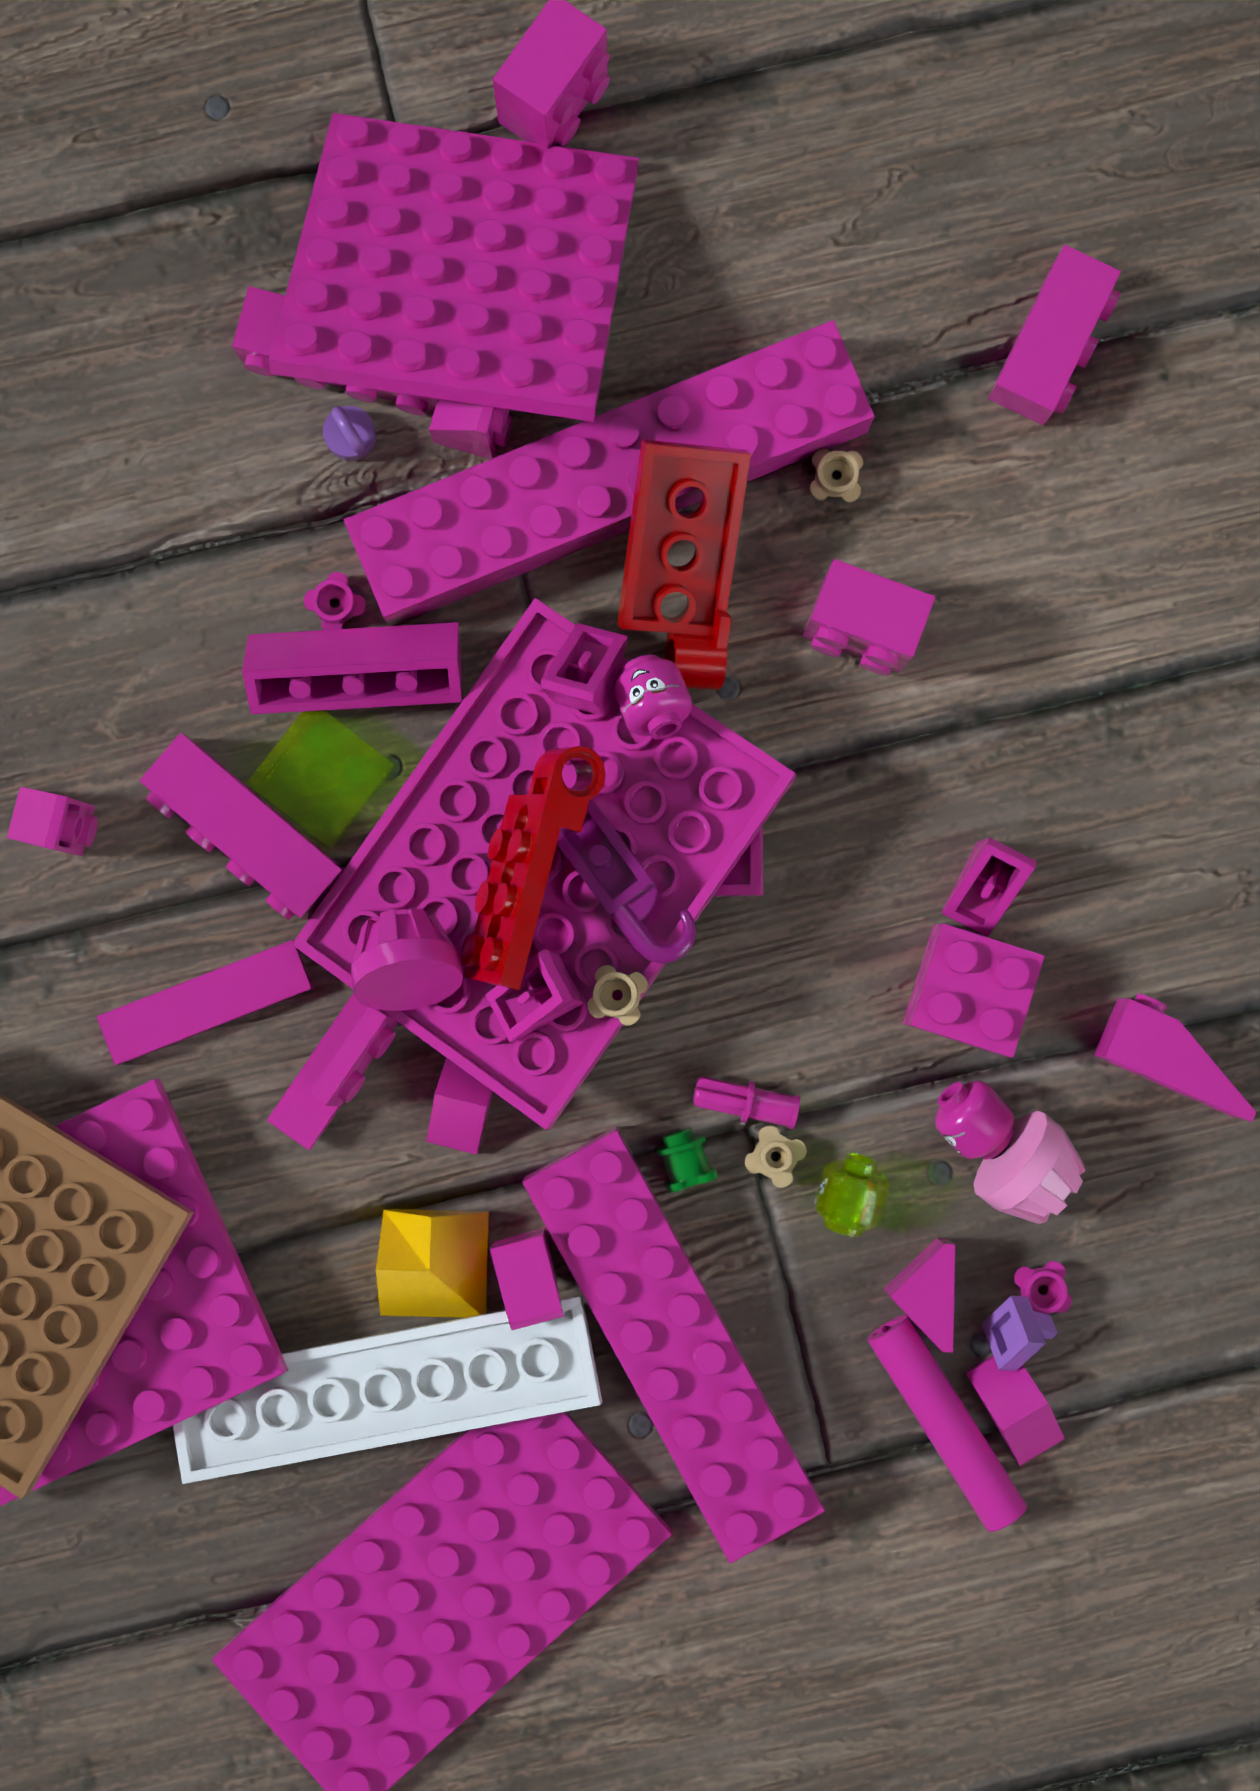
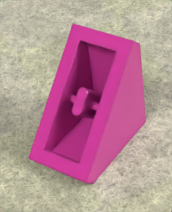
M577 623L542 677L541 689L556 704L605 717L627 646L628 636Z
M990 837L976 842L941 914L988 937L1034 871L1037 861Z
M547 949L537 952L527 961L520 990L495 986L485 995L509 1042L529 1034L584 1004L560 955Z
M446 1058L434 1094L426 1142L477 1155L493 1091L448 1058Z
M546 1227L494 1241L490 1252L511 1330L564 1317Z
M936 1238L884 1290L942 1352L953 1353L955 1244L948 1238Z
M992 1355L964 1372L1019 1466L1065 1439L1049 1403L1023 1365L1016 1371H1002L998 1369L995 1358Z

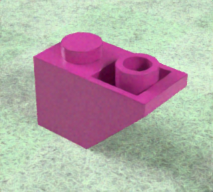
M438 399L429 431L435 444L487 459H493L497 445L505 447L508 442L513 416L509 415L510 409Z
M20 787L7 838L83 856L85 846L90 847L97 832L98 819L96 816H93L95 806L66 796Z

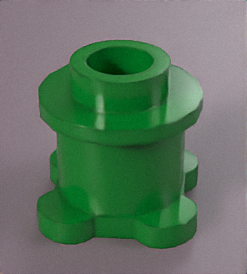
M688 1128L662 1137L664 1146L656 1149L655 1154L656 1156H662L669 1180L664 1182L668 1193L678 1192L718 1178L714 1167H709L702 1143L707 1141L705 1135L694 1136L692 1128Z

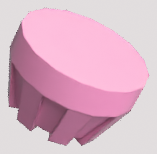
M1035 1111L1026 1114L1013 1123V1138L1001 1153L991 1159H983L974 1180V1191L976 1195L1000 1212L1041 1224L1047 1222L1050 1213L1058 1215L1068 1206L1064 1200L1069 1193L1078 1192L1083 1182L1080 1175L1085 1172V1167L1065 1130L1047 1114Z

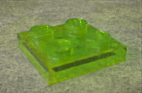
M325 710L303 711L246 783L328 847L333 848L396 766Z

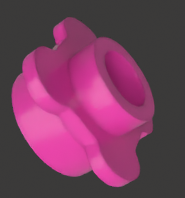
M341 572L329 574L327 580L318 584L314 590L306 592L303 600L305 608L315 612L322 620L321 627L323 630L343 629L345 622L353 616H362L366 610L365 599L353 593L348 586L347 576ZM332 599H338L340 601V604L337 608H332L330 606V602Z
M1049 1261L1044 1267L1036 1269L1022 1266L1016 1270L1014 1282L1020 1287L1021 1295L1028 1297L1033 1311L1044 1314L1053 1312L1064 1313L1071 1306L1072 1299L1067 1294V1286L1063 1280L1066 1270L1059 1262ZM1040 1285L1047 1286L1045 1294H1039L1038 1287Z

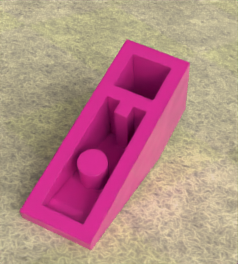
M1137 993L1135 1000L1117 999L1093 1056L1236 1119L1253 1122L1256 1111L1179 1020L1164 1014L1167 1008L1166 1004L1140 993Z

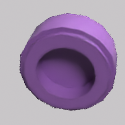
M336 406L324 422L323 437L328 449L336 457L344 461H356L366 457L372 451L376 443V430L372 419L364 410L355 406Z

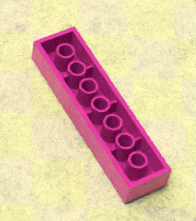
M615 1126L526 1175L522 1181L525 1189L728 1562L731 1564L825 1512L816 1489L618 1127Z

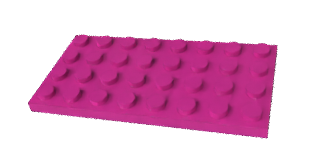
M567 1411L466 1430L216 1652L212 1661L325 1791H387L671 1536V1529Z

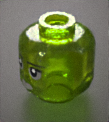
M848 1153L845 1160L831 1161L825 1166L814 1202L818 1214L824 1218L823 1224L825 1227L842 1235L858 1237L862 1236L864 1231L878 1226L886 1205L890 1182L886 1175L876 1169L877 1162L874 1159L862 1154Z

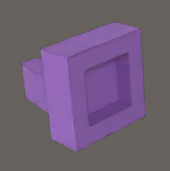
M1010 1296L982 1323L998 1369L1002 1371H1016L1046 1344L1044 1339H1053L1058 1334L1051 1315L1033 1311L1028 1297Z

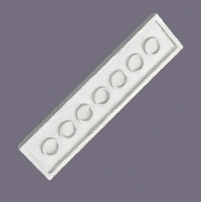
M580 1295L561 1299L564 1317L516 1330H511L506 1310L281 1353L289 1369L287 1372L173 1425L182 1484L601 1405L602 1397L583 1297Z

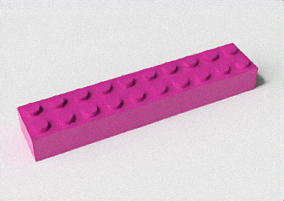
M831 320L598 415L594 418V422H581L343 520L383 618L389 626H396L629 531L642 439L747 450L751 454L747 482L810 457L820 449H829L868 433L875 416L835 321ZM697 487L682 489L675 500L676 510L678 511L702 501L701 490Z

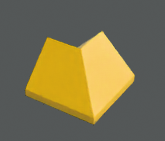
M384 1209L376 1264L380 1316L466 1318L486 1314L489 1211Z

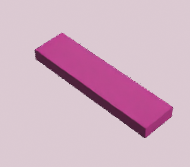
M294 940L96 1016L114 1065L123 1064L314 989L300 950L292 945Z

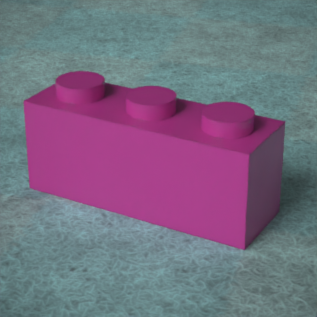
M1064 244L1049 270L988 400L1041 425L1046 423L1054 411L1062 415L1076 389V385L1068 381L1076 365L1085 368L1099 339L1091 336V333L1098 319L1107 322L1119 300L1121 293L1114 290L1113 287L1121 271Z

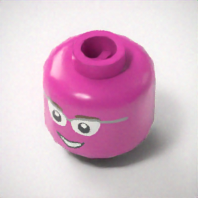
M644 655L628 662L621 669L620 676L613 687L614 696L625 724L631 732L637 735L651 736L653 739L670 737L680 730L681 723L688 717L692 709L691 696L678 666L672 661L660 659L656 655Z
M972 1081L964 1085L961 1082H956L947 1087L939 1096L937 1103L940 1107L935 1116L936 1128L961 1156L968 1159H991L1009 1145L1014 1134L1012 1130L1014 1115L1011 1108L989 1084L982 1081Z

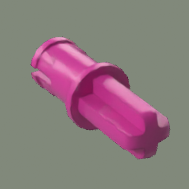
M702 1076L699 1077L696 1083L693 1102L694 1105L700 1108L741 1116V1122L744 1123L750 1118L794 1129L799 1112L800 1096H791L755 1088V1082L749 1081L746 1086Z

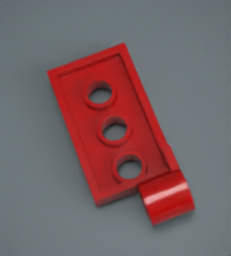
M642 439L617 624L620 629L667 633L664 659L670 660L678 666L686 687L720 690L723 686L727 669V645L732 619L727 609L751 454L747 450ZM686 487L699 488L702 492V502L699 508L689 514L679 513L675 507L678 493ZM679 540L693 542L695 552L690 562L683 566H674L668 562V551L675 542ZM674 592L685 594L687 606L680 615L666 617L661 614L660 606L662 600L667 595Z
M575 746L554 748L545 752L535 765L528 794L509 795L501 828L494 832L489 844L488 857L492 860L488 879L481 884L476 895L475 911L479 914L474 934L468 936L463 946L461 956L462 965L465 966L463 978L520 990L560 829L563 828L577 833L582 832L589 800L599 794L605 783L606 772L604 763L600 756L592 749ZM568 761L574 765L577 774L572 788H568L565 785L562 777L564 765Z

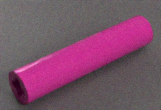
M908 1315L897 1316L874 1330L867 1338L868 1343L988 1532H994L1015 1522L1024 1514L1027 1504Z

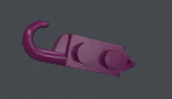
M590 799L582 832L577 833L561 828L557 845L639 954L645 959L659 964L675 962L684 957L693 946L696 936L695 921L690 912L682 910L679 914L683 924V933L679 940L670 945H662L654 939L642 920L650 914L656 904L658 896L656 884L594 801Z

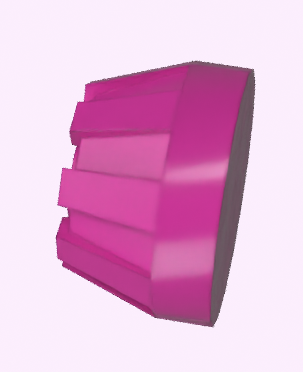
M409 908L407 914L396 915L395 909L381 912L379 921L368 919L361 928L351 969L353 992L356 999L361 1004L370 1008L387 1011L413 1010L436 1004L450 997L461 986L463 978L460 955L441 923L434 914L427 916L424 909Z

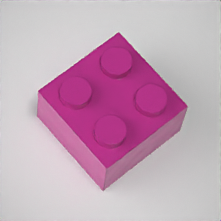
M548 0L492 79L499 124L524 141L539 143L547 149L552 145L558 146V144L566 146L579 127L580 118L578 116L588 102L593 105L596 104L609 84L610 77L608 76L607 63L610 55L607 53V29L565 0Z
M833 559L822 582L802 637L812 640L810 647L825 655L840 657L841 653L844 652L860 658L861 662L859 665L873 673L889 676L891 670L900 673L915 654L936 596Z
M944 923L935 924L932 927L902 1024L991 1053L1013 1058L1045 956Z

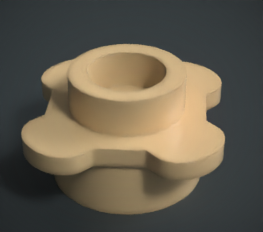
M825 448L816 451L812 457V464L816 471L815 480L810 485L811 495L817 500H825L827 497H840L847 503L857 500L861 494V487L857 483L859 470L863 466L861 455L856 451L830 452ZM834 471L840 472L841 479L834 480L832 473Z
M610 965L600 967L595 973L597 983L594 987L593 998L588 1001L590 1014L595 1018H603L604 1016L618 1018L626 1026L635 1024L641 1016L638 1005L641 994L648 989L647 979L638 972L627 975L617 972ZM616 990H620L623 993V997L619 1001L613 998V993Z
M768 1125L759 1130V1141L754 1148V1152L746 1155L745 1166L752 1174L762 1173L771 1178L776 1187H787L793 1181L792 1171L797 1161L804 1159L806 1156V1146L799 1139L790 1140L780 1135L779 1130L775 1126ZM777 1151L780 1153L781 1157L778 1161L771 1160L772 1152Z

